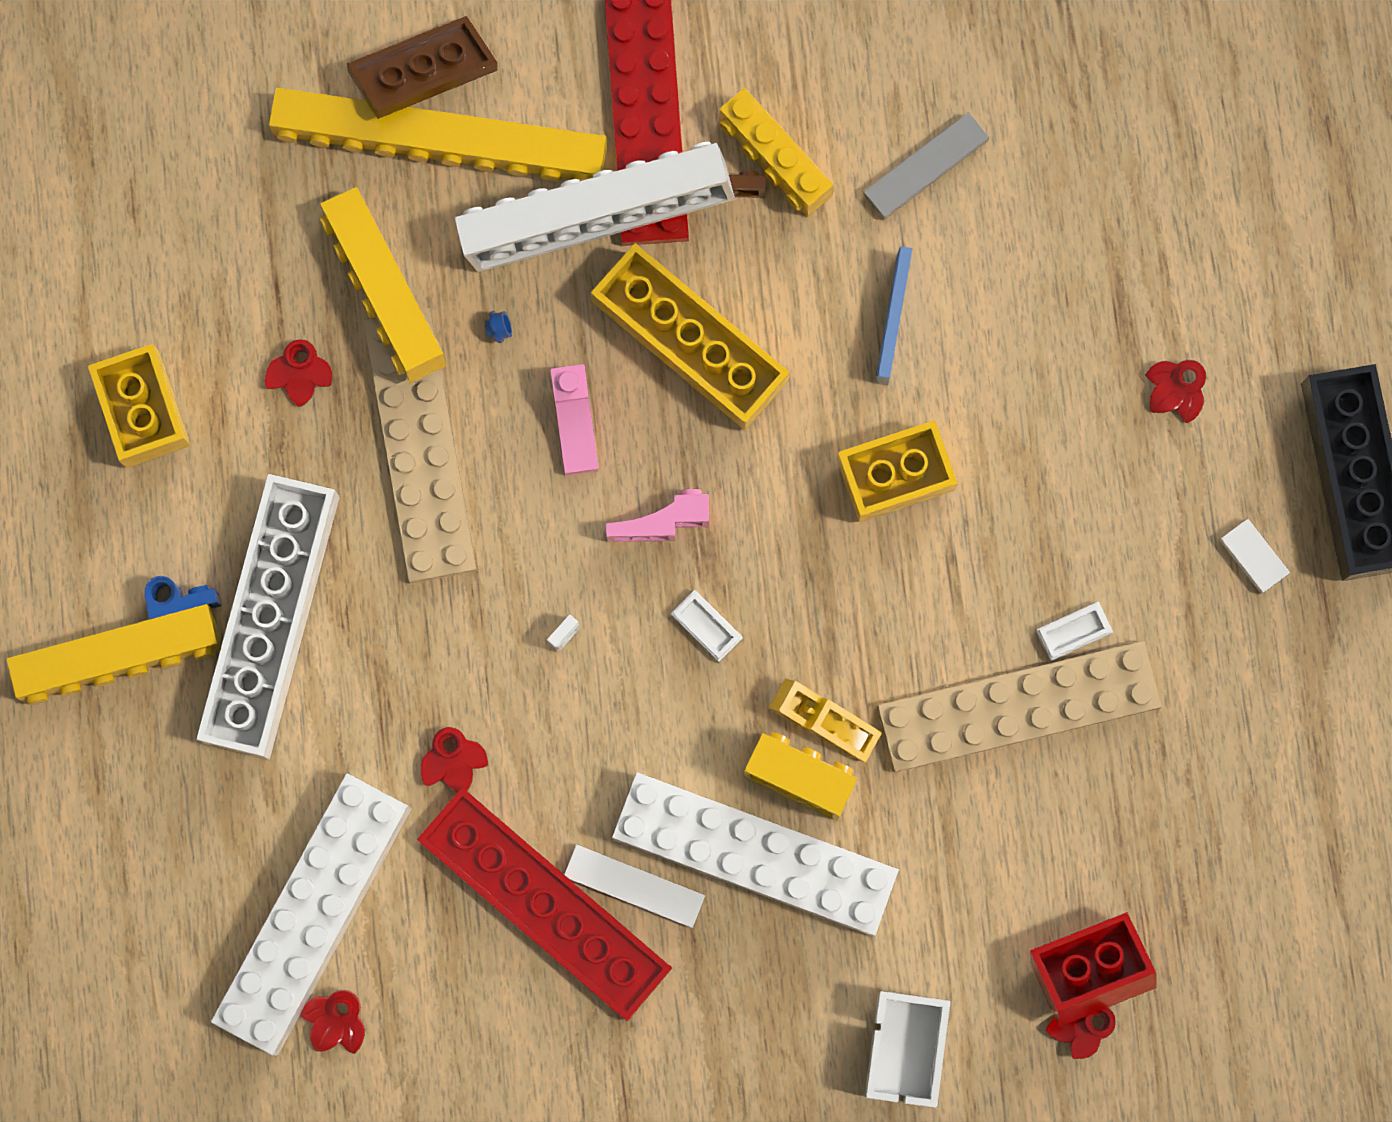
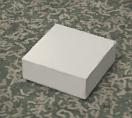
M569 614L547 639L548 644L557 652L561 651L580 630L579 622Z

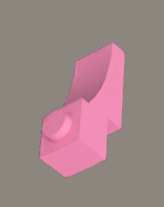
M585 365L551 368L565 476L597 472L599 468Z
M699 489L682 490L681 495H674L675 502L653 514L630 521L606 523L607 541H675V528L709 527V494H702V490Z

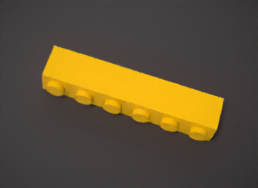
M355 187L320 203L324 216L319 218L327 236L334 235L337 244L333 245L341 264L348 262L352 271L348 272L347 275L355 291L362 289L366 299L361 302L370 319L376 317L380 324V327L376 328L377 334L384 347L391 346L395 355L391 356L390 359L398 375L405 373L409 383H412L446 367L444 354L358 188Z
M208 604L6 659L15 697L23 702L27 701L28 705H35L48 701V695L61 692V696H68L81 692V686L94 683L95 687L112 684L115 682L114 677L127 674L128 678L139 677L147 674V668L161 665V669L172 668L182 664L181 659L194 656L195 660L205 659L215 655L214 650L220 649L222 644L213 609Z

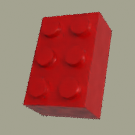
M1128 912L1030 950L1031 966L1059 1027L1157 988L1156 971Z

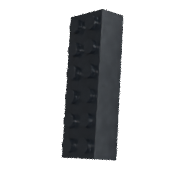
M1376 364L1308 375L1301 383L1341 580L1348 581L1392 573V438Z

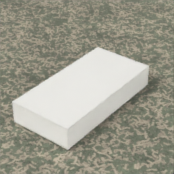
M1249 519L1242 522L1219 540L1261 594L1290 573Z
M696 590L671 613V616L718 663L743 640V637Z
M1098 601L1037 629L1036 633L1051 662L1112 634L1113 630Z

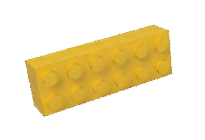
M636 243L633 244L591 292L593 304L744 431L748 429L789 382L790 372Z

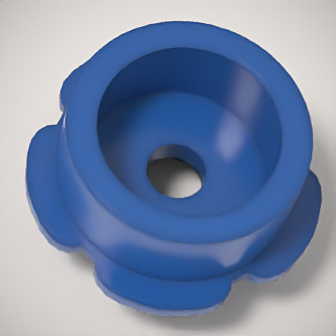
M494 310L491 311L489 314L490 319L485 320L487 335L490 339L495 338L498 343H502L504 339L512 337L509 317L505 311L498 313Z

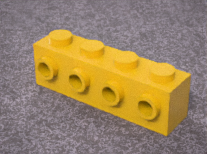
M745 87L719 109V125L730 138L735 137L742 145L741 149L752 162L756 161L764 169L763 173L769 182L775 187L778 185L787 194L785 197L795 210H801L809 217L832 197L834 184Z

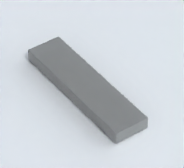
M968 112L866 189L863 195L883 220H885L988 142L989 137Z

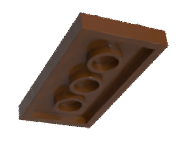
M467 16L347 63L348 73L377 119L498 71L496 59Z

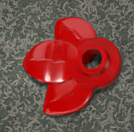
M298 339L286 346L283 356L270 362L265 375V386L267 389L285 387L293 403L302 407L312 398L316 386H331L333 375L328 362L317 356V351L313 344L307 340ZM305 352L307 357L305 361L297 362L295 361L296 354Z
M1184 360L1175 364L1169 361H1161L1154 364L1146 372L1145 376L1148 380L1156 385L1150 396L1151 412L1166 413L1177 409L1185 423L1193 421L1199 415L1205 402L1201 388L1206 382V371L1199 362ZM1186 370L1195 372L1196 379L1194 382H1184L1182 375Z
M453 727L443 728L433 738V749L422 758L421 777L425 786L434 785L444 779L445 783L455 792H458L462 787L468 791L473 781V769H480L489 765L486 751L478 742L466 740L460 730ZM454 739L456 741L455 749L446 751L443 746L445 740Z
M338 990L329 997L316 996L303 1007L300 1016L306 1021L313 1023L310 1041L315 1051H327L338 1043L352 1054H355L360 1049L365 1037V1026L359 1018L361 1011L360 1001L353 992ZM337 1004H345L348 1009L347 1013H340L337 1009Z
M1110 1008L1100 1010L1060 1027L1054 1017L1046 1027V1033L1057 1041L1071 1043L1070 1050L1073 1059H1085L1098 1051L1101 1039H1105L1112 1034L1116 1026V1019ZM1100 1016L1104 1020V1026L1100 1029L1093 1027L1091 1023L1092 1017Z

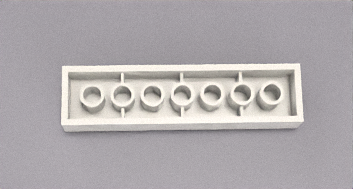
M702 142L692 146L691 150L679 154L676 151L663 153L658 157V160L651 162H631L626 165V169L616 172L603 170L595 173L591 179L584 181L572 179L563 182L560 185L561 187L549 191L547 189H536L529 192L528 197L517 200L514 198L501 199L495 203L496 206L486 209L482 207L467 209L463 212V215L455 217L463 254L477 272H482L733 201L735 197L726 162L717 143Z
M268 474L196 740L199 742L270 760L339 501V495L334 489Z
M348 773L345 775L211 1023L270 1055H279L303 1007L308 1002L412 810L411 807Z
M640 773L635 775L612 837L614 841L871 937L876 935L899 869Z

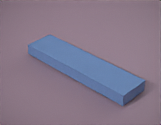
M901 246L898 249L875 379L876 384L888 386L913 248Z

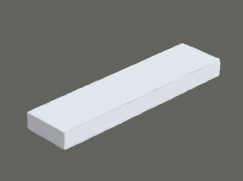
M577 844L564 874L574 882L690 928H693L705 898L703 894Z

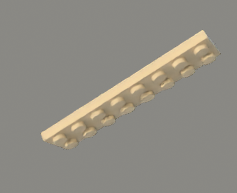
M430 308L422 309L421 312L436 339ZM377 319L364 320L409 582L412 584L477 572L442 370H437L409 383L405 373L398 375L390 359L395 354L390 345L383 346L376 331V328L380 327Z
M1145 641L884 703L877 707L893 770L896 773L1160 709L1162 704Z

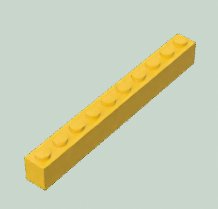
M278 87L275 89L269 122L273 135L284 142L294 143L297 139L310 141V144L317 147H329L330 144L341 145L343 149L351 152H362V149L375 150L376 154L384 157H394L395 154L408 155L409 159L418 162H427L428 158L441 160L442 164L452 167H459L461 163L474 165L475 169L492 172L494 168L507 170V173L520 177L531 173L540 175V178L547 181H559L560 178L578 179L580 181L591 179L595 173L603 171L607 151V139L603 135L407 107L377 119L366 100Z

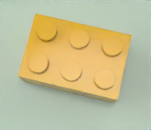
M153 343L88 365L118 460L126 468L191 446L161 354Z
M936 420L840 451L836 459L858 523L953 492L958 485Z
M771 731L770 736L762 733L744 771V777L838 821L858 779L852 776L854 770L836 761L831 766L820 760L822 757L820 753L803 746L801 751L789 746L790 739L779 733Z

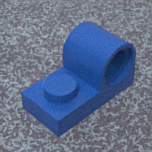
M156 576L145 587V599L150 619L208 604L212 609L220 607L222 604L219 593L214 588L208 589L207 585L191 588L188 590L189 595L183 596L181 588L170 578ZM169 586L171 588L170 598L165 602H158L156 599L158 590Z

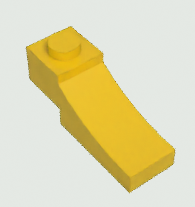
M786 678L769 706L770 710L793 724L815 734L865 763L882 734L879 730L829 699L822 698L797 681Z

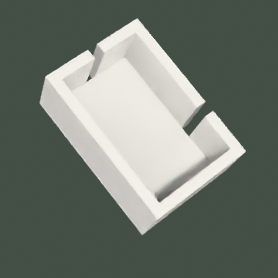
M883 991L878 992L874 1023L881 1024L880 1031L873 1030L864 1097L898 1102L899 1095H903V1103L937 1108L950 1001Z

